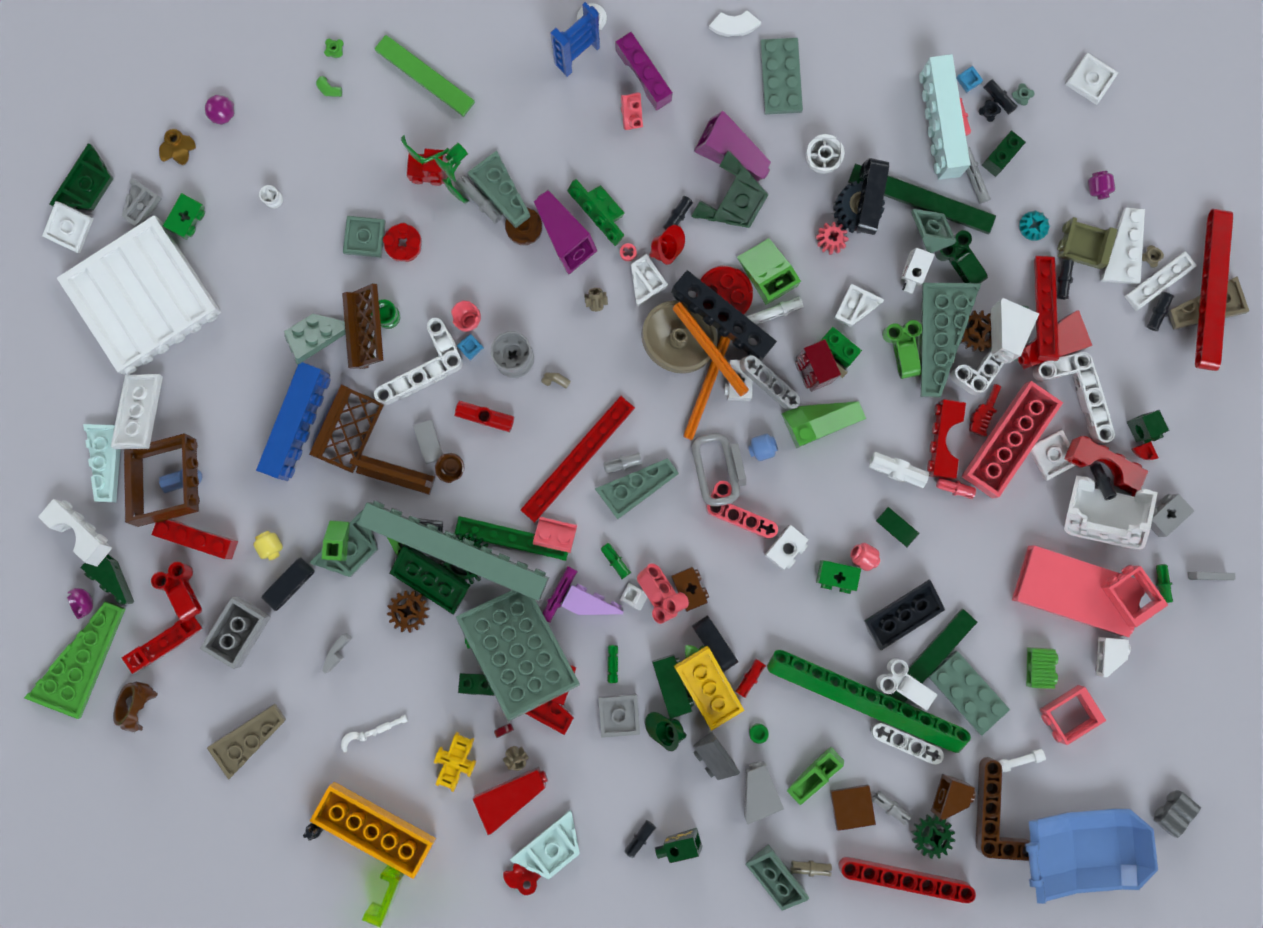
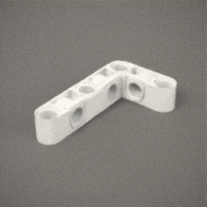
M432 318L427 323V330L439 356L377 387L374 391V397L378 402L384 405L394 403L446 378L462 368L463 360L451 334L441 319ZM435 324H441L440 331L433 332V326ZM451 358H458V363L455 366L449 365ZM418 374H422V382L415 383V377ZM383 391H388V398L385 400H381V393Z
M1080 352L1069 356L1059 357L1058 361H1047L1033 369L1034 379L1040 382L1065 375L1073 376L1077 388L1076 393L1082 413L1086 417L1091 439L1096 444L1107 443L1114 439L1115 432L1110 419V413L1093 359L1089 353ZM1078 358L1082 359L1083 366L1078 364ZM1041 368L1046 369L1047 376L1041 373ZM1089 394L1094 397L1093 403L1089 400ZM1101 430L1105 433V439L1100 437Z

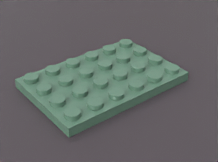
M511 590L456 616V620L508 722L580 686L576 675L535 599Z

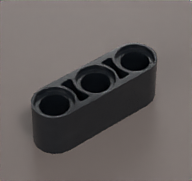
M300 557L271 585L261 598L274 611L279 610L314 574L315 570Z
M708 615L692 625L704 646L710 648L723 672L738 663V660Z

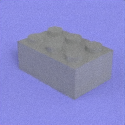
M232 597L200 649L233 669L239 668L271 616L239 597Z

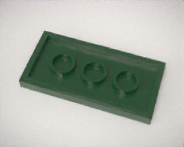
M405 544L389 574L452 615L458 610L471 586L426 555Z

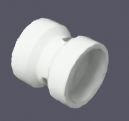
M266 185L259 191V197L267 207L275 209L283 203L282 194L274 186Z

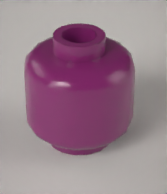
M1108 171L1093 173L1092 177L1088 180L1090 195L1097 197L1098 200L1110 198L1109 194L1115 191L1113 174L1108 173Z

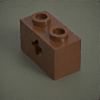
M693 567L671 575L677 592L684 593L688 598L689 604L685 609L686 612L708 603L707 598L710 597L706 588H702L699 581L702 578L698 569L694 570ZM689 583L696 586L693 594L690 591H686Z

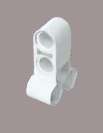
M898 658L890 659L887 664L889 674H883L877 678V688L886 694H892L897 691L927 711L937 697V694L907 674L908 665L905 661ZM896 663H900L902 666L898 673L894 672V665ZM886 679H890V687L884 689L883 682Z

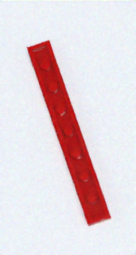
M620 396L520 511L535 523L633 412L635 407Z

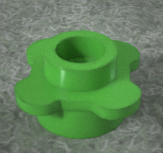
M330 38L325 41L326 50L324 54L327 57H342L343 41L341 39L337 41Z

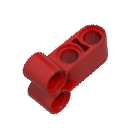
M173 562L168 568V573H155L151 578V584L154 588L166 592L178 618L182 622H186L201 613L202 607L188 581L193 575V569L187 564ZM182 568L183 572L179 575V570ZM165 578L166 582L162 586V580Z

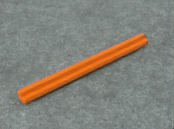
M678 302L675 304L673 310L739 396L745 395L749 391L746 384L683 303Z
M721 336L717 348L725 356L730 339ZM711 361L683 435L684 438L689 440L694 438L719 372L718 367L713 361Z

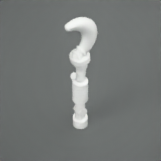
M402 715L399 719L376 726L375 729L365 733L362 731L361 733L350 732L346 734L341 742L343 752H347V746L351 740L366 741L367 737L371 735L376 736L377 733L380 734L395 725L408 722L407 716Z

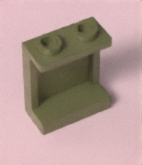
M1073 217L1068 222L1066 221L1063 226V239L1060 240L1057 250H1059L1058 257L1097 269H1103L1109 264L1118 229L1111 227L1107 230L1079 223L1077 218Z

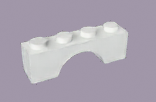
M53 499L38 517L50 529L59 532L73 528L76 535L73 552L85 563L98 566L112 549L107 543L108 539L101 534H97L95 532L96 528L90 523L85 522L83 515L73 511V506L65 500L61 502Z

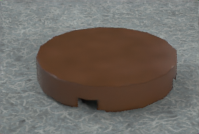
M528 207L530 218L515 228L508 219L505 221V230L508 237L518 245H530L538 240L542 233L540 216L535 210Z

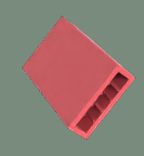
M1035 545L1028 546L1012 601L1123 637H1130L1135 628L1127 625L1101 588L1106 585V580L1113 576L1117 577L1121 573ZM1129 577L1113 590L1132 615L1140 609L1139 603L1145 591L1136 578Z

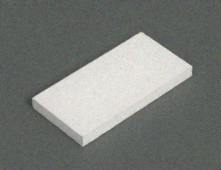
M160 374L125 375L111 443L113 449H149L163 376Z

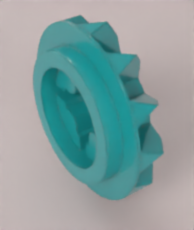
M1036 210L1027 212L1019 223L1021 234L1031 241L1043 239L1048 234L1050 228L1049 218H1046L1044 213L1037 212ZM1033 221H1034L1035 223H1037V222H1038V223H1039V222L1041 223V224H1039V226L1037 227V229H1036V228H1030V229H1029V227L1033 224Z

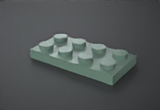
M798 38L761 39L765 115L802 113Z
M958 651L950 655L928 677L981 736L1010 711L1006 704Z

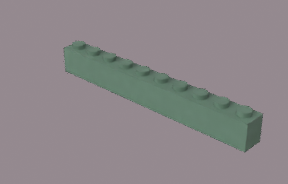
M374 500L373 503H366L358 525L539 601L550 578L545 576L546 572L537 568L535 571L528 569V565L521 561H517V563L509 561L510 557L501 553L495 555L491 553L492 549L481 546V548H478L469 539L463 538V540L455 538L456 534L446 530L445 533L438 531V527L433 524L419 523L420 519L414 516H409V518L402 516V511L394 508L388 510L384 508L385 504Z

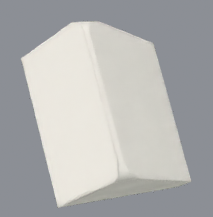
M628 583L620 600L635 609L641 610L648 597L643 590Z

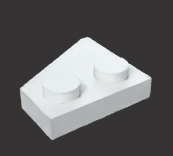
M647 254L631 264L637 306H640L668 287L667 282Z
M851 284L834 319L852 327L882 304L884 299Z

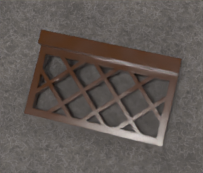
M372 283L354 292L342 293L348 368L367 369L369 365L384 361L377 284Z
M341 384L309 455L354 473L356 466L352 465L349 468L343 465L341 457L352 454L353 459H360L384 404ZM351 393L358 396L361 402L360 405L350 408L348 403ZM370 403L379 405L377 412L368 416L364 405ZM362 406L366 417L355 420L352 410ZM350 411L353 422L342 425L340 420L341 414ZM367 419L370 427L368 431L360 433L357 422ZM355 424L358 434L347 438L344 427ZM342 429L345 439L334 442L333 432ZM359 436L362 445L360 448L352 450L349 440ZM347 441L350 452L339 455L336 445ZM334 446L337 457L332 459L324 457L325 449ZM339 459L340 463L335 462L333 460Z
M361 455L360 460L351 458L349 464L358 466L357 474L428 495L431 494L435 481V476Z

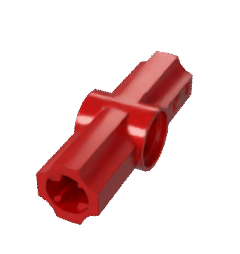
M460 400L454 415L458 418L509 433L515 418L511 415L490 410L487 407H480ZM483 412L489 413L487 421L480 420V415Z

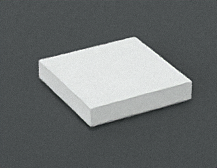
M1086 53L1065 85L1097 105L1118 75V72L1091 54Z
M56 201L42 237L76 253H80L94 218Z
M1062 429L1036 442L1030 451L1045 481L1076 466L1064 459L1070 442Z

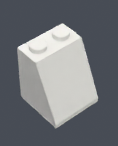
M1002 298L991 308L992 356L997 357L996 360L1005 364L1011 363L1020 357L1039 313L1005 298Z

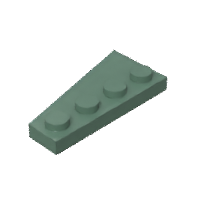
M497 151L467 172L469 178L515 228L530 218V213L516 190Z
M667 458L597 487L595 490L618 520L679 473Z

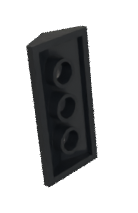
M927 580L873 614L864 622L878 648L883 650L945 611V608L931 580Z

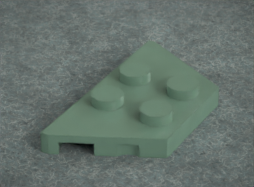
M311 314L285 330L284 337L289 344L291 353L295 357L296 364H300L344 336L345 321Z
M363 510L350 522L347 560L322 559L321 550L310 561V564L351 577L378 550L373 531L358 525Z

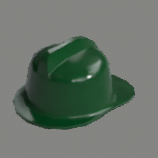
M651 712L645 718V727L649 736L667 751H675L679 743L687 736L682 724L677 719H667L658 712Z

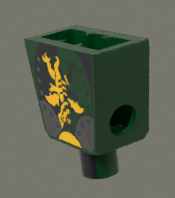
M693 828L666 837L664 845L655 847L657 858L667 857L669 863L699 857L703 846L698 829Z

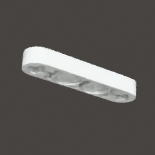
M876 722L871 727V734L877 740L926 762L936 765L941 763L944 758L943 751L937 746L885 723ZM883 726L882 730L889 733V738L883 734L878 736L876 729H880ZM896 734L903 736V742L899 745L893 742V737ZM919 742L921 744L919 752H912V743ZM925 750L935 752L936 750L938 758L931 760L932 757L926 754Z

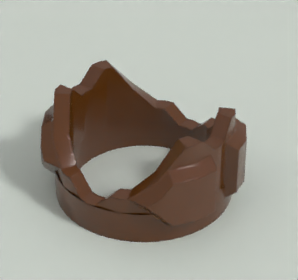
M135 681L134 683L126 684L115 703L113 712L114 724L120 726L125 731H142L143 726L138 724L137 713L144 708V704L148 700L156 698L158 693L146 683ZM133 696L131 706L128 711L126 700L127 698Z

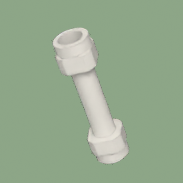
M1036 749L1031 751L1029 755L1011 760L1005 758L998 762L1002 765L1003 773L1011 771L1013 767L1030 762L1040 763L1046 760V756L1042 749Z

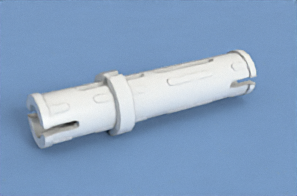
M800 296L786 302L781 301L778 305L746 317L758 325L782 315L787 316L788 313L801 309L804 306Z

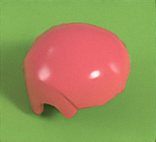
M462 300L456 303L451 310L453 324L461 331L469 332L477 328L481 321L479 309L470 301Z

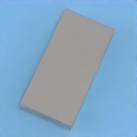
M1188 572V579L1236 580L1235 573Z

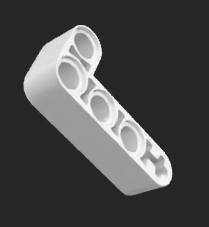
M991 347L976 370L967 365H960L952 370L950 378L969 394L977 395L989 387L1004 363L996 360L997 357L992 356ZM985 366L990 367L991 374L985 372ZM958 370L964 372V379H961L958 376ZM974 381L980 383V390L974 387Z

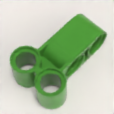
M911 320L902 327L899 324L893 323L886 327L882 333L883 339L886 342L893 343L898 374L901 379L921 375V365L915 338L921 334L922 326L916 320ZM908 326L914 327L915 334L908 332ZM890 329L896 331V338H893L889 335Z

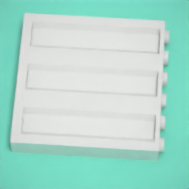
M156 216L150 217L57 277L116 371L123 375L134 373L137 367L151 362L154 356L165 353L171 345L182 342L185 336L199 331L203 324L217 319V315L221 313L168 230L163 227L162 221Z

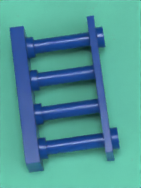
M586 2L582 4L583 16L565 32H560L557 28L550 32L554 63L566 77L572 73V61L590 45L596 50L600 49L599 13Z

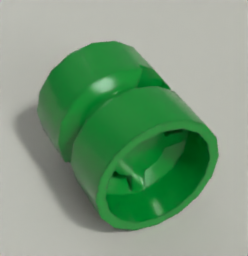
M379 300L381 327L385 329L396 327L401 319L399 310L389 300Z

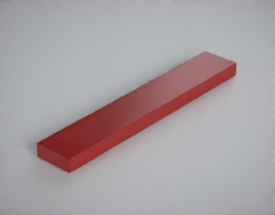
M1035 256L1036 313H1039L1036 320L1037 360L1058 361L1055 257Z

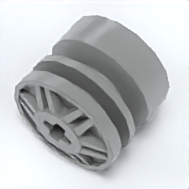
M507 331L494 339L491 345V357L497 369L503 375L510 378H519L531 370L534 364V353L528 339L523 334ZM511 355H513V356L517 355L518 358H517V359L513 358V359L511 360L510 356H511Z

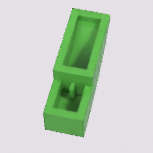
M832 747L828 748L787 789V792L799 805L803 804L828 783L830 777L844 767V759Z

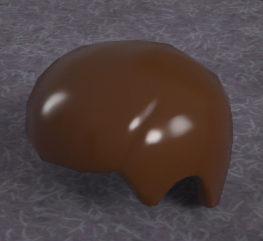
M453 453L441 455L435 464L437 477L446 483H452L460 479L465 469L463 460L459 455Z

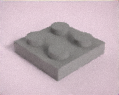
M637 694L598 697L601 738L640 735Z

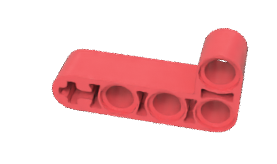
M727 481L716 483L710 497L717 499L730 496L732 491L730 483ZM719 485L727 487L726 495L718 493L717 488ZM706 505V511L709 515L763 538H773L778 533V526L775 522L735 505H722L718 513L712 512L710 505ZM729 510L737 511L738 517L736 520L729 519ZM748 517L755 519L756 523L753 528L746 525ZM760 521H763L761 525L764 527L771 525L773 532L767 535L765 529L759 528V531H757Z

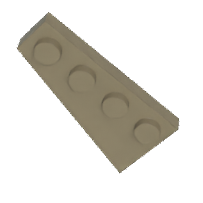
M1238 276L1228 281L1225 318L1249 312ZM1201 295L1168 311L1173 330L1198 324Z
M273 704L207 747L228 780L285 722L286 718L277 705Z

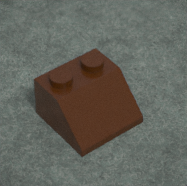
M942 774L931 812L940 819L945 820L969 808L970 803H973L975 800V787L963 780Z

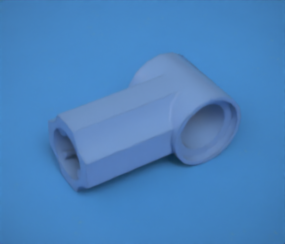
M183 469L159 477V484L164 493L183 488ZM197 469L200 483L202 481V473Z

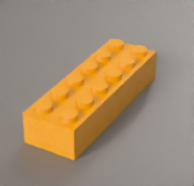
M336 782L328 786L310 819V822L412 879L419 872L436 840L434 836Z

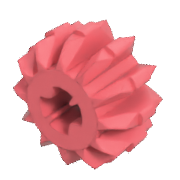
M832 222L830 227L828 223H825L824 228H819V234L816 236V239L819 240L817 246H823L822 252L828 249L829 255H832L833 251L838 254L841 249H845V242L849 238L845 236L847 230L841 231L842 224L836 227V223ZM830 235H832L831 237L834 236V237L836 238L835 241H833V239L830 240V239H829V236H830Z

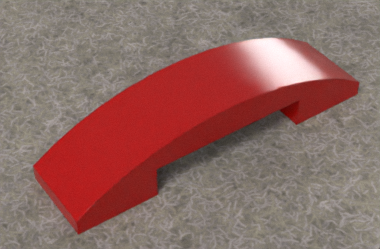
M195 616L186 622L177 621L169 629L121 657L131 673L134 674L155 662L203 629Z

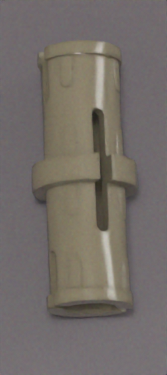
M809 860V862L791 861V865H793L791 866V874H808L809 877L814 875L831 877L832 872H830L832 871L831 863H814L812 860Z

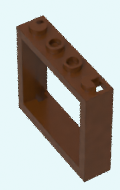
M183 433L150 442L149 449H124L125 523L140 527L199 512L198 444L195 438ZM182 448L184 504L144 514L143 458Z

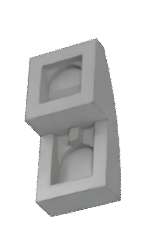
M428 420L413 425L425 463L429 464L437 461L443 455L433 421Z
M347 633L342 634L329 651L322 670L324 673L330 672L343 659L338 652L352 639Z

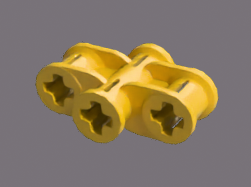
M456 732L449 752L443 750V747L439 748L434 763L443 764V767L437 778L436 786L442 785L451 789V792H454L462 772L471 777L477 761L468 760L467 757L473 746L474 738L469 739Z

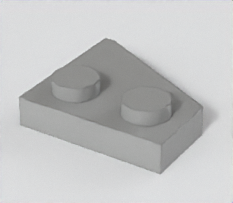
M131 178L130 184L132 187L130 194L126 196V206L123 209L122 217L134 226H138L146 221L162 198Z

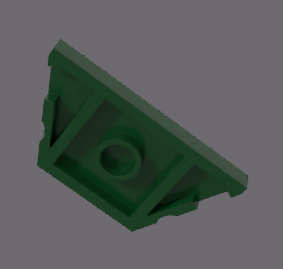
M87 144L49 205L54 207L57 201L73 209H95L114 178L91 144Z

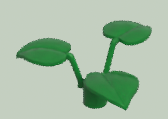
M405 135L401 137L404 147L415 160L423 165V163L434 159L437 165L444 170L448 177L446 180L443 178L442 181L452 195L464 204L470 201L464 199L451 183V180L456 182L454 172L461 164L460 161L468 155L461 144L457 142L451 149L447 147L440 153L423 158L407 145ZM447 154L445 158L448 162L446 163L438 157Z

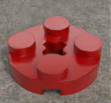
M400 223L392 226L383 237L385 251L393 260L410 262L420 254L422 238L413 226ZM401 239H403V240H404V239H407V241H406L407 246H406V247H404V246H400V247H399V246H398V244L400 243L399 240H401Z

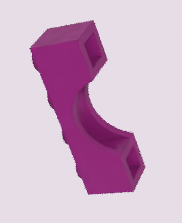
M629 32L615 41L617 54L624 64L629 66L636 74L655 110L657 111L670 103L673 92L633 33Z

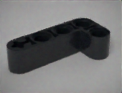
M869 158L861 166L859 179L863 180L854 227V230L870 235H875L877 232L889 172V162Z

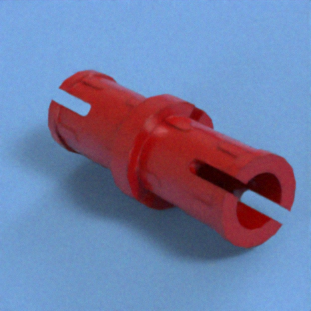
M755 659L749 671L743 675L744 678L735 692L746 698L753 685L757 684V679L766 665Z

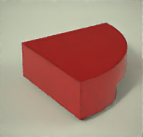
M1151 441L1131 449L1137 457L1143 460L1159 458Z

